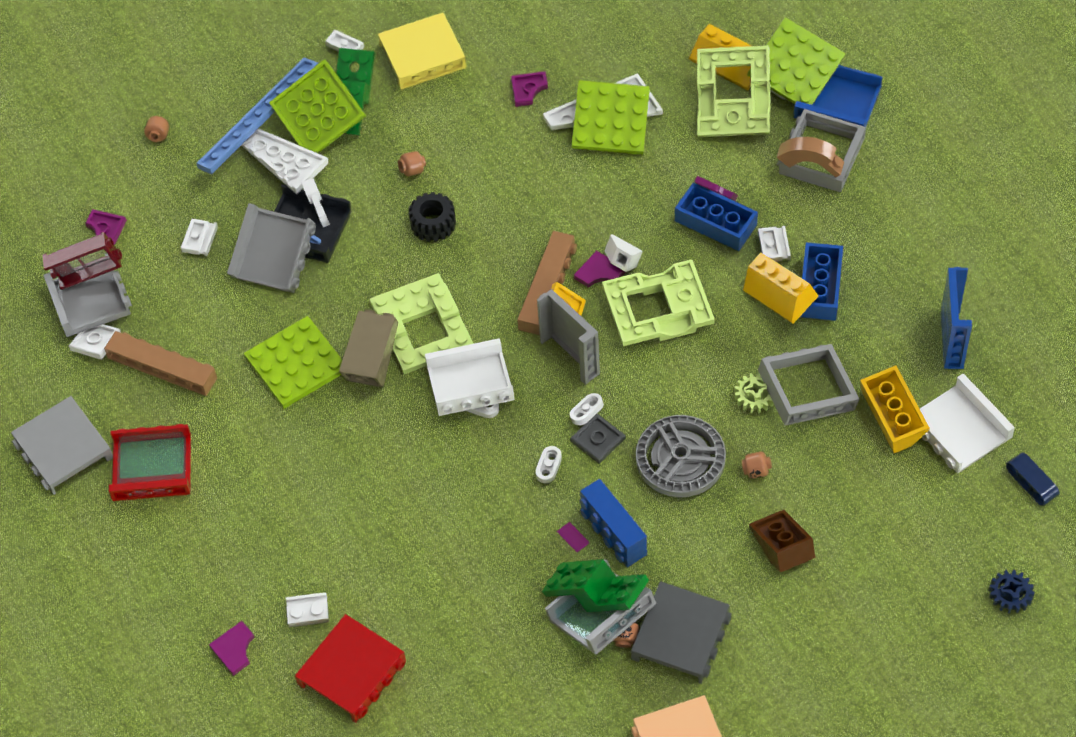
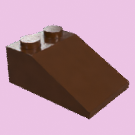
M784 509L749 524V528L769 561L780 573L816 558L813 538Z

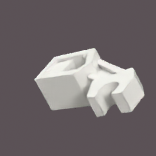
M311 178L301 182L310 204L313 203L322 226L330 225L319 201L322 198L314 179Z

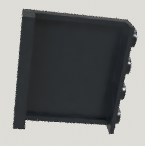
M282 184L283 194L274 212L305 220L310 218L316 226L314 236L321 239V243L319 245L309 242L310 250L305 255V258L329 263L352 213L350 201L327 194H320L322 200L319 201L330 224L323 227L313 203L310 204L305 190L302 189L296 194L287 185Z

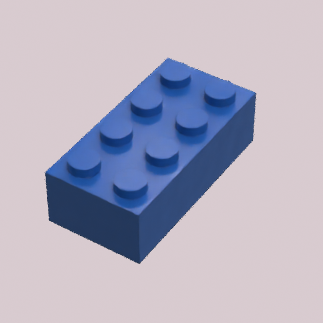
M694 182L675 207V222L737 251H740L757 226V211Z
M806 242L802 279L811 284L818 297L800 317L836 321L843 246Z
M601 479L580 490L579 502L581 504L580 512L586 520L589 519L593 530L597 534L600 533L602 535L605 545L614 550L617 560L620 563L623 562L628 568L647 555L646 534Z

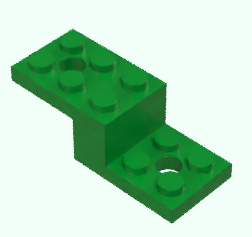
M339 48L336 74L363 110L364 104H369L375 52ZM354 63L359 64V70L356 72L351 71V65ZM362 120L344 134L360 136Z
M604 559L563 562L557 566L556 572L548 579L542 592L546 597L574 595L586 612L630 610L649 582V579L645 574L616 576Z

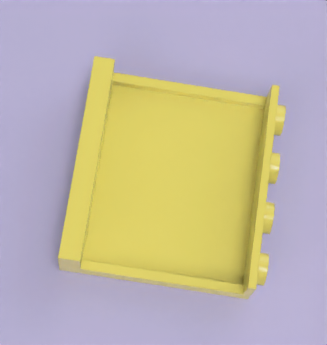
M444 13L417 20L378 34L380 47L383 46L397 76L398 85L401 90L466 68L465 55Z

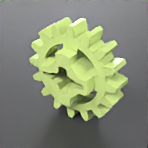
M750 373L749 378L743 376L742 381H737V386L734 388V399L737 400L738 406L743 405L744 411L749 408L750 413H753L754 410L761 413L762 408L767 411L768 405L773 406L767 385L763 382L759 373L756 377Z

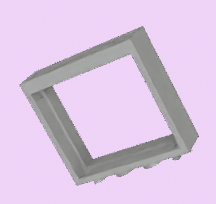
M804 109L801 117H797L796 128H792L789 139L802 137L806 126L853 139L844 158L841 175L835 178L832 175L799 165L789 168L780 160L777 163L779 174L841 192L865 139L866 127Z
M832 344L819 345L815 348L801 349L791 353L785 352L777 356H767L760 362L758 372L763 382L767 385L769 395L784 426L853 411L858 404L859 397ZM825 359L843 396L791 407L773 370Z

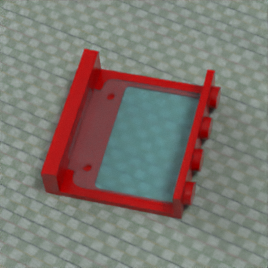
M188 424L159 425L150 428L138 427L136 429L111 431L110 434L114 442L112 484L109 485V494L112 501L191 495V432Z

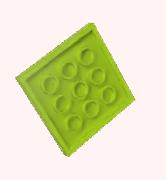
M785 17L767 43L770 55V90L793 104L799 101L813 105L844 59L846 53ZM751 68L747 73L749 77H751Z
M326 59L269 102L299 146L315 153L322 151L366 117L364 111Z
M579 80L572 148L643 155L650 86Z
M309 316L304 317L244 352L246 360L283 409L342 375L339 372L342 363L341 357Z

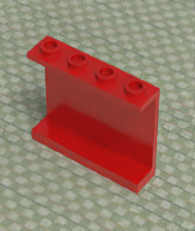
M345 614L296 673L295 679L297 685L303 689L306 685L350 713L352 721L356 723L359 718H363L366 715L371 703L378 700L383 688L391 684L395 673L402 670L406 663V658L403 650Z

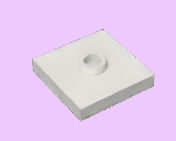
M102 324L80 332L69 345L70 351L102 360L106 355L104 349L115 331L120 333L121 331L118 328Z

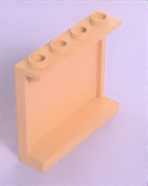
M705 695L634 718V727H631L633 737H722Z

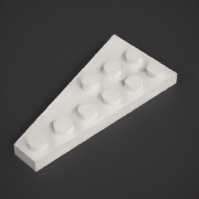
M638 73L616 82V84L646 86ZM649 91L647 117L662 115L663 109ZM576 100L543 113V118L551 130L574 127Z
M257 129L241 145L296 194L303 189L301 182L314 178L328 164L327 157L261 129Z

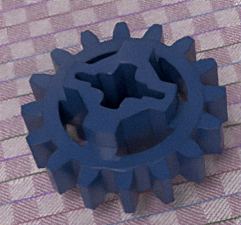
M1004 570L1003 575L997 573L996 578H992L991 585L989 586V598L994 599V606L1000 605V611L1006 608L1009 614L1011 609L1019 613L1020 608L1025 611L1027 605H1031L1035 594L1033 591L1034 584H1029V577L1023 578L1024 573L1021 572L1019 575H1016V571L1013 570L1012 574H1009L1007 570Z

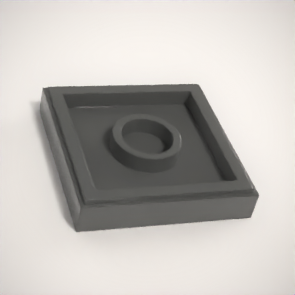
M596 414L570 440L600 464L626 439V435L599 414Z

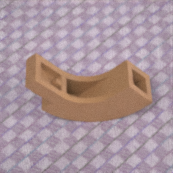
M796 137L780 144L776 157L789 168L805 161L817 163L835 178L841 175L844 161L835 154V146L813 137Z

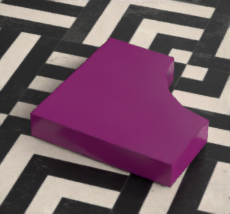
M546 71L511 76L515 107L533 105V99L536 94L548 89Z
M696 176L694 181L696 184L736 201L737 194Z
M92 209L85 224L86 227L96 233V236L104 232L108 238L111 237L115 246L127 220L124 216Z
M596 250L574 274V279L589 288L595 283L622 277L626 272L611 264L608 257Z
M240 621L211 642L209 647L234 676L250 664L247 658V648L255 637L244 622Z

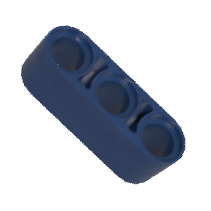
M1022 452L1006 463V469L1010 475L1039 505L1044 506L1060 494L1056 484L1026 453Z

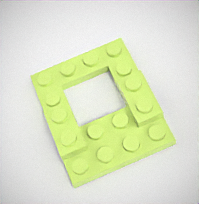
M769 45L697 49V136L716 137L770 134ZM751 66V98L717 100L716 67Z
M692 259L675 263L663 273L651 276L635 273L602 282V287L623 346L655 338L663 341L695 333L696 328L715 323ZM663 291L671 314L636 322L627 296L641 292L643 296Z
M439 273L370 298V303L376 314H393L399 322L392 350L403 374L427 366L425 358L427 353L474 344L460 317L455 301ZM436 312L448 337L414 349L403 324Z

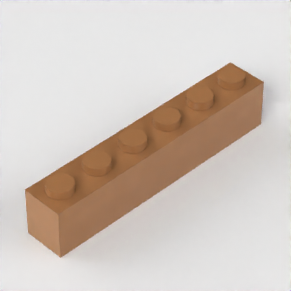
M557 231L552 232L517 319L518 330L540 335L537 299L543 293L550 291L554 283H564L565 270L570 268L571 255H574L577 249L573 235Z
M115 331L104 348L108 359L207 396L217 380L215 369L211 365L199 363L191 357H183L175 351L170 352L159 345L154 346L143 339L133 338L125 332Z

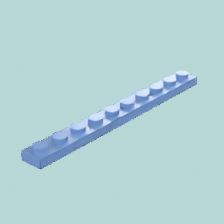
M304 57L196 163L197 168L213 174L275 112L269 102L318 65V63Z

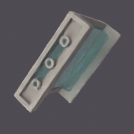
M604 559V561L610 567L608 560ZM645 587L630 610L586 612L574 595L559 596L545 610L551 623L596 655L655 606L656 601L652 591Z

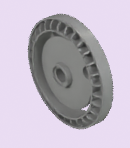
M673 415L657 420L642 433L636 446V464L640 476L652 489L667 496L690 497L705 492L719 480L725 467L726 451L720 434L709 423L693 416ZM661 436L655 442L651 452L652 465L659 467L654 472L647 461L646 454L652 442ZM700 436L705 438L712 447H708L706 442ZM709 464H711V468L705 473Z

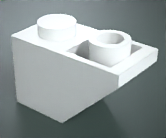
M613 234L610 235L605 248V253L610 263L625 272L637 267L643 252Z

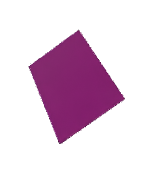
M570 521L557 531L576 552H579L590 543Z

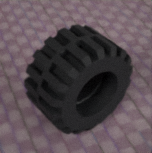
M431 192V194L423 193V196H417V200H413L411 202L412 205L409 206L410 225L414 235L419 236L421 240L426 239V242L431 240L438 242V239L444 240L445 236L449 237L456 225L453 202L446 195L443 196L442 193L435 194V192ZM430 215H438V216H439V217H437V218H435V219H427V218H426V217H428V216H430Z

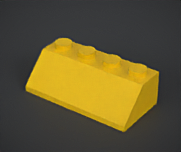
M708 24L699 35L689 60L697 64V49L746 47L752 45ZM751 66L716 67L717 75L746 90L751 88V77L747 76Z
M760 253L748 266L744 292L792 324L818 297L810 283L763 253Z
M896 365L860 380L861 391L893 453L913 446L930 430Z

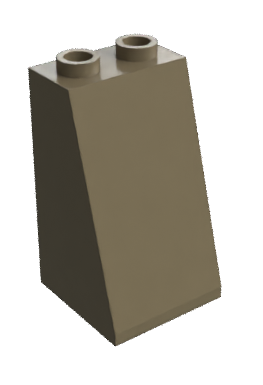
M368 309L365 312L358 311L339 370L346 381L384 387L399 323L393 314L383 313V315H380Z

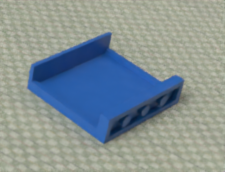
M839 65L813 105L796 101L794 118L801 117L803 110L806 109L866 127L880 93L883 77Z
M948 268L941 305L944 369H964L972 320H959L968 268Z

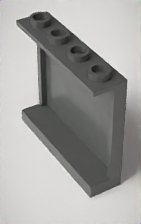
M660 581L654 595L656 605L645 616L631 650V660L639 662L641 658L662 664L699 677L698 683L702 684L704 677L707 678L711 670L709 663L711 659L715 660L718 652V648H716L717 643L722 642L725 630L723 628L725 624L729 625L732 617V613L729 612L730 604Z

